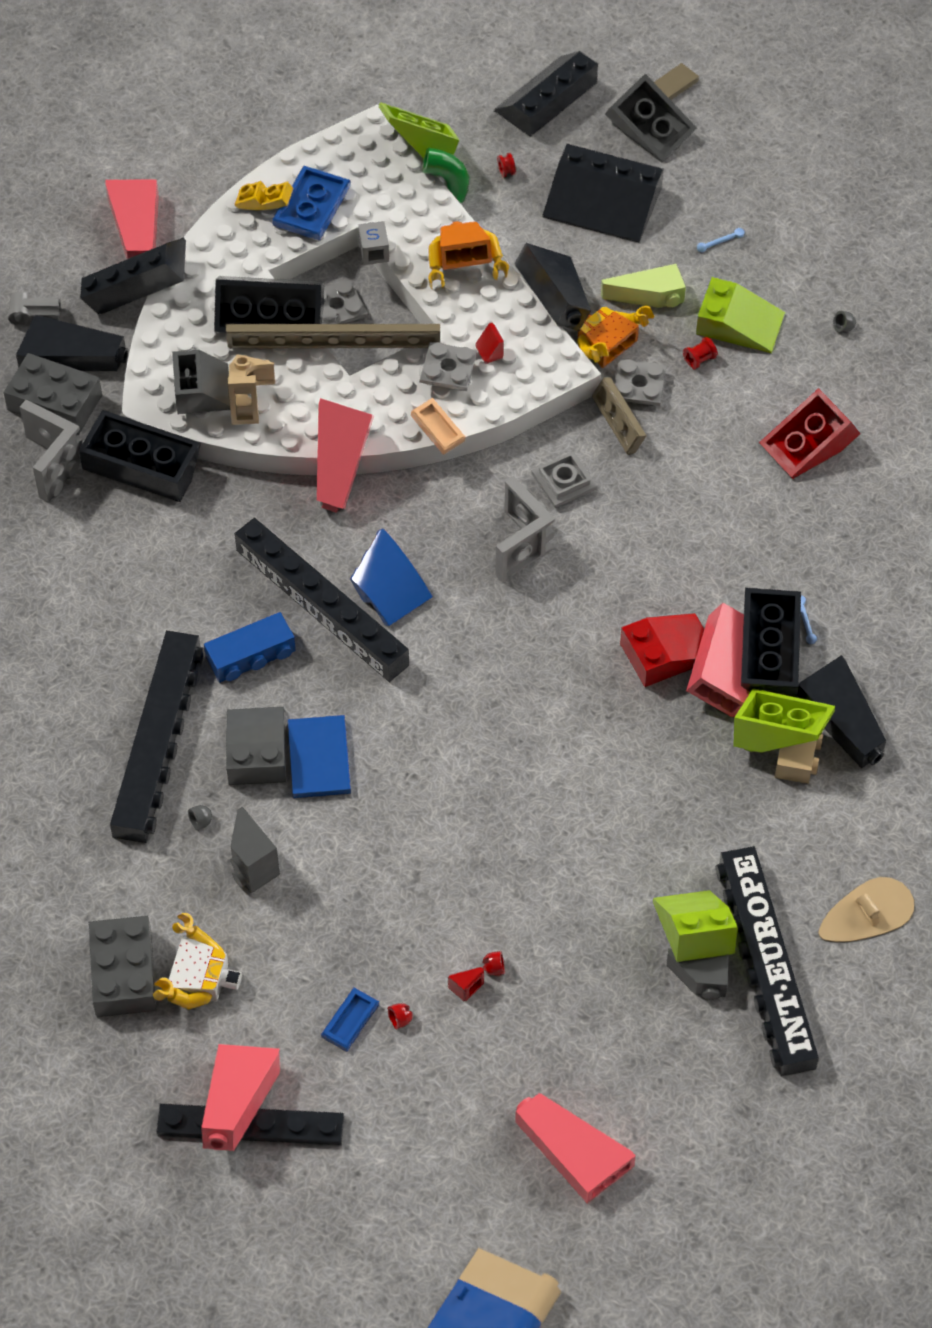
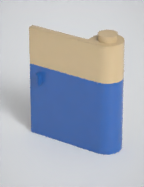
M478 1248L427 1328H540L561 1294V1290L558 1288L559 1283L548 1274L538 1275Z

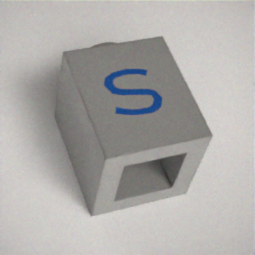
M384 221L358 224L363 264L389 262V243Z

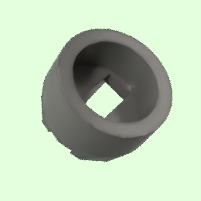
M838 311L835 314L833 326L836 331L849 332L855 328L856 319L852 313Z
M199 805L188 809L189 820L196 830L205 828L210 824L212 813L207 806Z

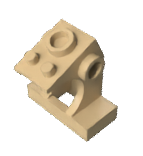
M237 354L230 363L228 389L232 425L259 423L256 386L275 384L274 362Z

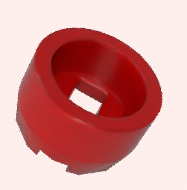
M502 951L488 953L483 958V969L487 974L492 976L505 974Z
M397 1003L389 1006L387 1009L388 1017L395 1029L405 1027L413 1018V1013L409 1011L410 1007L407 1004Z

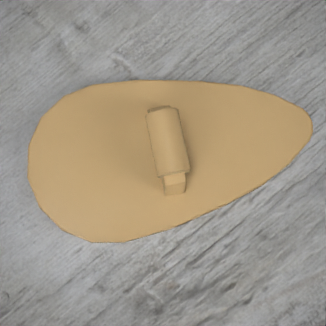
M878 877L870 879L851 891L828 912L819 928V936L825 941L852 942L898 929L910 920L914 912L913 896L902 882L893 878Z

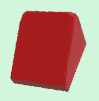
M493 322L487 325L476 342V349L486 364L502 359L504 356V340Z
M482 967L448 976V989L462 1001H467L484 984V969Z

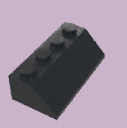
M581 51L562 55L497 106L494 112L531 137L597 84L598 63Z
M180 238L83 277L81 279L80 299L97 314H103L183 282L186 240Z
M219 276L215 279L214 332L226 333V324H322L325 282Z
M102 410L81 445L79 455L83 470L181 502L192 482L201 444L198 441Z
M745 588L741 686L749 692L752 689L797 698L799 687L801 591Z

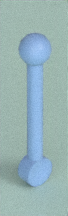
M737 228L734 233L708 243H699L697 250L702 253L714 245L736 237L742 238L745 231L742 228Z
M801 595V616L807 632L806 641L808 644H815L817 637L812 633L804 607L806 598Z

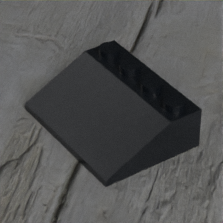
M566 144L556 169L542 217L640 243L662 189L664 169Z

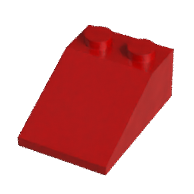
M818 388L759 443L787 474L794 479L842 452L861 433Z
M695 613L646 617L621 627L620 645L643 686L648 687L693 669L704 627Z

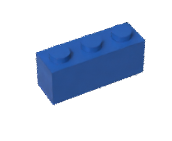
M281 612L204 643L205 657L219 683L225 680L233 681L242 673L251 669L259 670L275 659H286L292 652L296 651L295 637Z

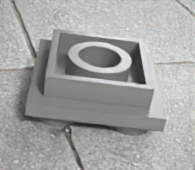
M350 279L324 287L322 324H346L367 317V312ZM335 304H340L343 307L340 309H334L331 306Z
M430 342L420 376V383L467 391L477 350L468 347L445 345L440 342ZM444 367L454 368L452 371L443 370Z
M619 359L615 385L625 402L660 406L666 365ZM643 382L646 385L644 387H636L633 383Z
M574 451L531 470V474L554 508L598 488ZM568 475L571 478L568 480H562L558 478V476Z

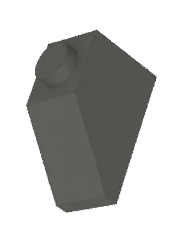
M668 948L667 967L695 995H702L703 998L708 1000L726 997L728 955L677 962L672 949Z

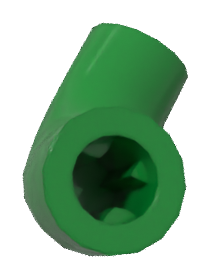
M427 148L423 161V173L442 177L444 185L459 203H463L469 189L470 179L464 163L451 153Z

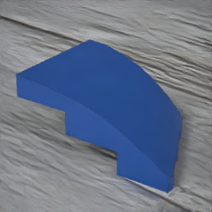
M382 528L377 531L376 538L369 550L363 555L361 564L355 569L350 581L364 603H372L384 625L390 626L433 596L410 560L392 537Z

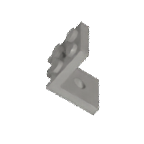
M25 400L20 406L26 438L47 448V451L33 466V472L39 498L49 502L54 495L60 494L68 477H73L78 471L79 464L81 463L78 451L83 443L82 439L75 435L80 430V427Z
M514 476L505 481L504 512L521 530L496 545L495 575L501 582L506 581L554 549V546L549 541L554 538L555 531L550 525L555 522V518L548 512L546 505L542 501H537L532 496L528 486L520 483Z

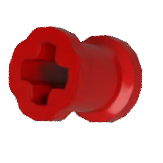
M704 337L701 343L692 348L686 347L683 349V357L693 370L699 368L700 364L708 359L714 360L718 355L717 348L709 337Z

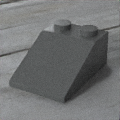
M646 73L605 113L619 130L661 162L697 129Z
M284 707L227 709L226 770L229 785L286 782Z

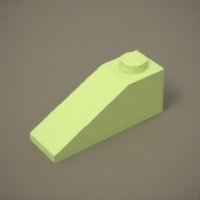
M677 264L603 279L601 282V297L605 300L657 308L675 307L680 303H684L686 287Z

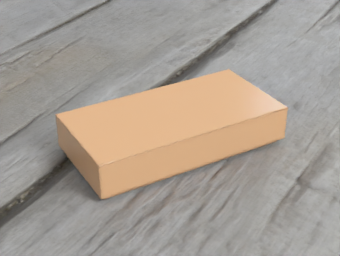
M433 398L411 411L410 416L443 455L465 442V435Z

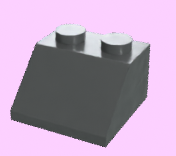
M243 807L239 808L230 846L232 854L230 862L234 868L232 876L239 887L243 888L245 886L252 894L280 875L277 847Z

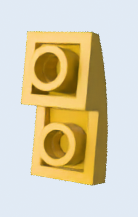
M262 181L252 184L248 183L239 189L234 205L236 208L245 210H271L285 207L288 205L293 187L288 181L281 184H273L268 188Z

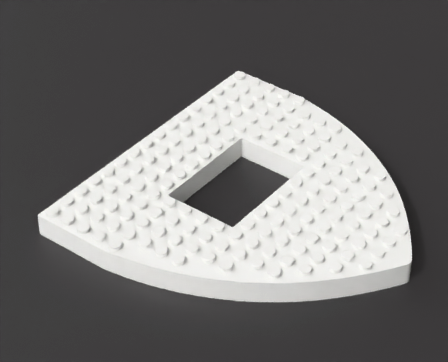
M377 104L285 148L262 163L224 193L183 237L186 240L184 281L148 295L139 316L126 367L122 413L123 417L200 442L198 459L261 472L317 475L319 400L322 398L374 415L356 474H367L407 469L453 459L509 440L592 397V394L601 382V373L563 327L554 322L535 293L504 256L501 260L509 265L507 278H505V274L501 270H498V280L492 277L494 261H492V263L447 270L441 268L440 271L443 273L445 280L444 288H442L440 280H434L432 282L433 289L430 288L428 279L430 272H432V269L429 268L428 255L430 243L436 236L440 235V228L442 226L451 225L455 221L467 223L474 220L437 175L423 173L424 159L387 121ZM303 165L351 180V187L320 241L274 227L272 220L279 208L271 210H245L236 208L234 205L239 189L243 185L262 181L268 188L273 184H281L288 181L292 186ZM384 221L389 243V262L373 265L420 324H440L441 343L456 347H468L477 350L476 342L487 325L493 322L504 340V356L502 359L486 364L477 350L467 391L420 383V376L428 348H404L351 376L348 375L328 348L229 349L226 333L214 332L215 279L219 276L290 280L358 246L360 248L358 224ZM199 349L228 363V367L237 354L274 362L275 384L256 386L259 423L232 425L231 410L178 414L175 399L172 352ZM453 367L443 368L445 371H452L454 369ZM431 398L438 403L466 437L465 442L444 455L410 416L412 410Z

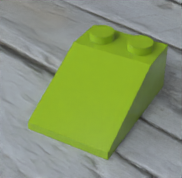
M382 102L379 103L378 107L387 121L423 159L427 148L439 149L454 155L460 140L448 124Z
M711 277L697 317L696 335L772 354L785 312L738 283Z
M752 689L734 717L733 747L742 748L750 752H765L817 741L835 712V706Z
M710 890L653 898L654 907L677 962L735 954L738 927L729 907Z

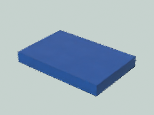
M303 165L292 185L293 191L288 205L278 209L272 223L274 227L320 241L351 187V180Z
M345 715L288 719L293 798L351 794Z

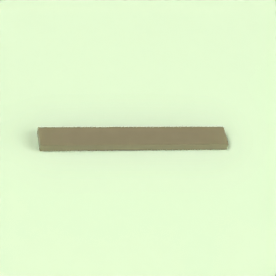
M226 324L227 346L229 349L429 348L430 342L441 343L440 324Z

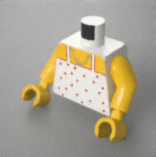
M181 913L177 917L184 922V927L176 922L172 925V929L175 933L181 934L186 932L187 934L186 937L182 936L169 979L160 978L154 983L155 986L162 988V990H156L153 993L154 999L163 1000L167 997L169 1002L190 1010L206 1005L210 1001L217 1002L222 987L238 990L242 973L227 969L228 959L223 948L198 926H193V918L190 914Z

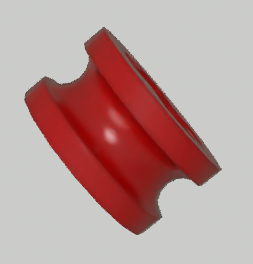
M506 153L505 157L498 155L497 164L502 178L507 177L509 173L516 175V166L512 154Z

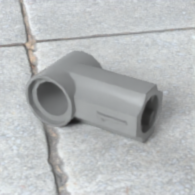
M21 291L15 292L10 296L8 321L12 325H18V323L29 325L35 315L60 320L61 318L60 298H33L29 293Z

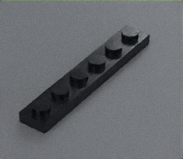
M160 1103L157 1136L202 1138V1123L206 1106ZM258 1109L241 1140L342 1146L344 1113Z

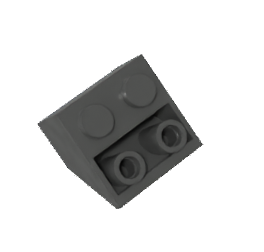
M199 349L172 352L177 413L188 414L230 410L228 363Z

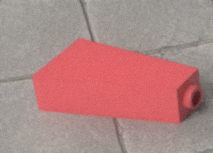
M157 179L106 180L108 201L126 258L129 259L156 248L159 200Z
M322 398L319 400L317 501L323 502L321 508L337 512L338 508L345 509L374 415Z
M722 603L708 616L686 691L730 717H735L749 696V691L741 686L744 614Z
M218 1045L202 1123L203 1149L235 1150L280 1074V1049Z
M541 1093L532 1099L531 1097L525 1098L516 1108V1124L586 1203L594 1199L635 1165L636 1155L631 1150Z

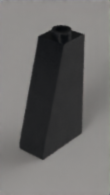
M525 243L514 263L516 268L557 325L580 331L591 312V308L571 256Z
M35 315L16 353L18 367L23 362L27 353L79 371H117L120 364L125 363L127 360L128 348L125 346L124 336Z
M842 655L799 683L797 698L835 706V712L824 729L861 769L869 763L875 765L883 758L886 739Z

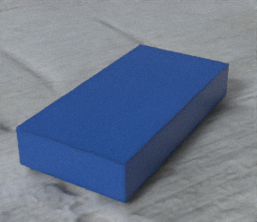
M354 987L321 1033V1038L347 1052L378 1008L379 1001Z

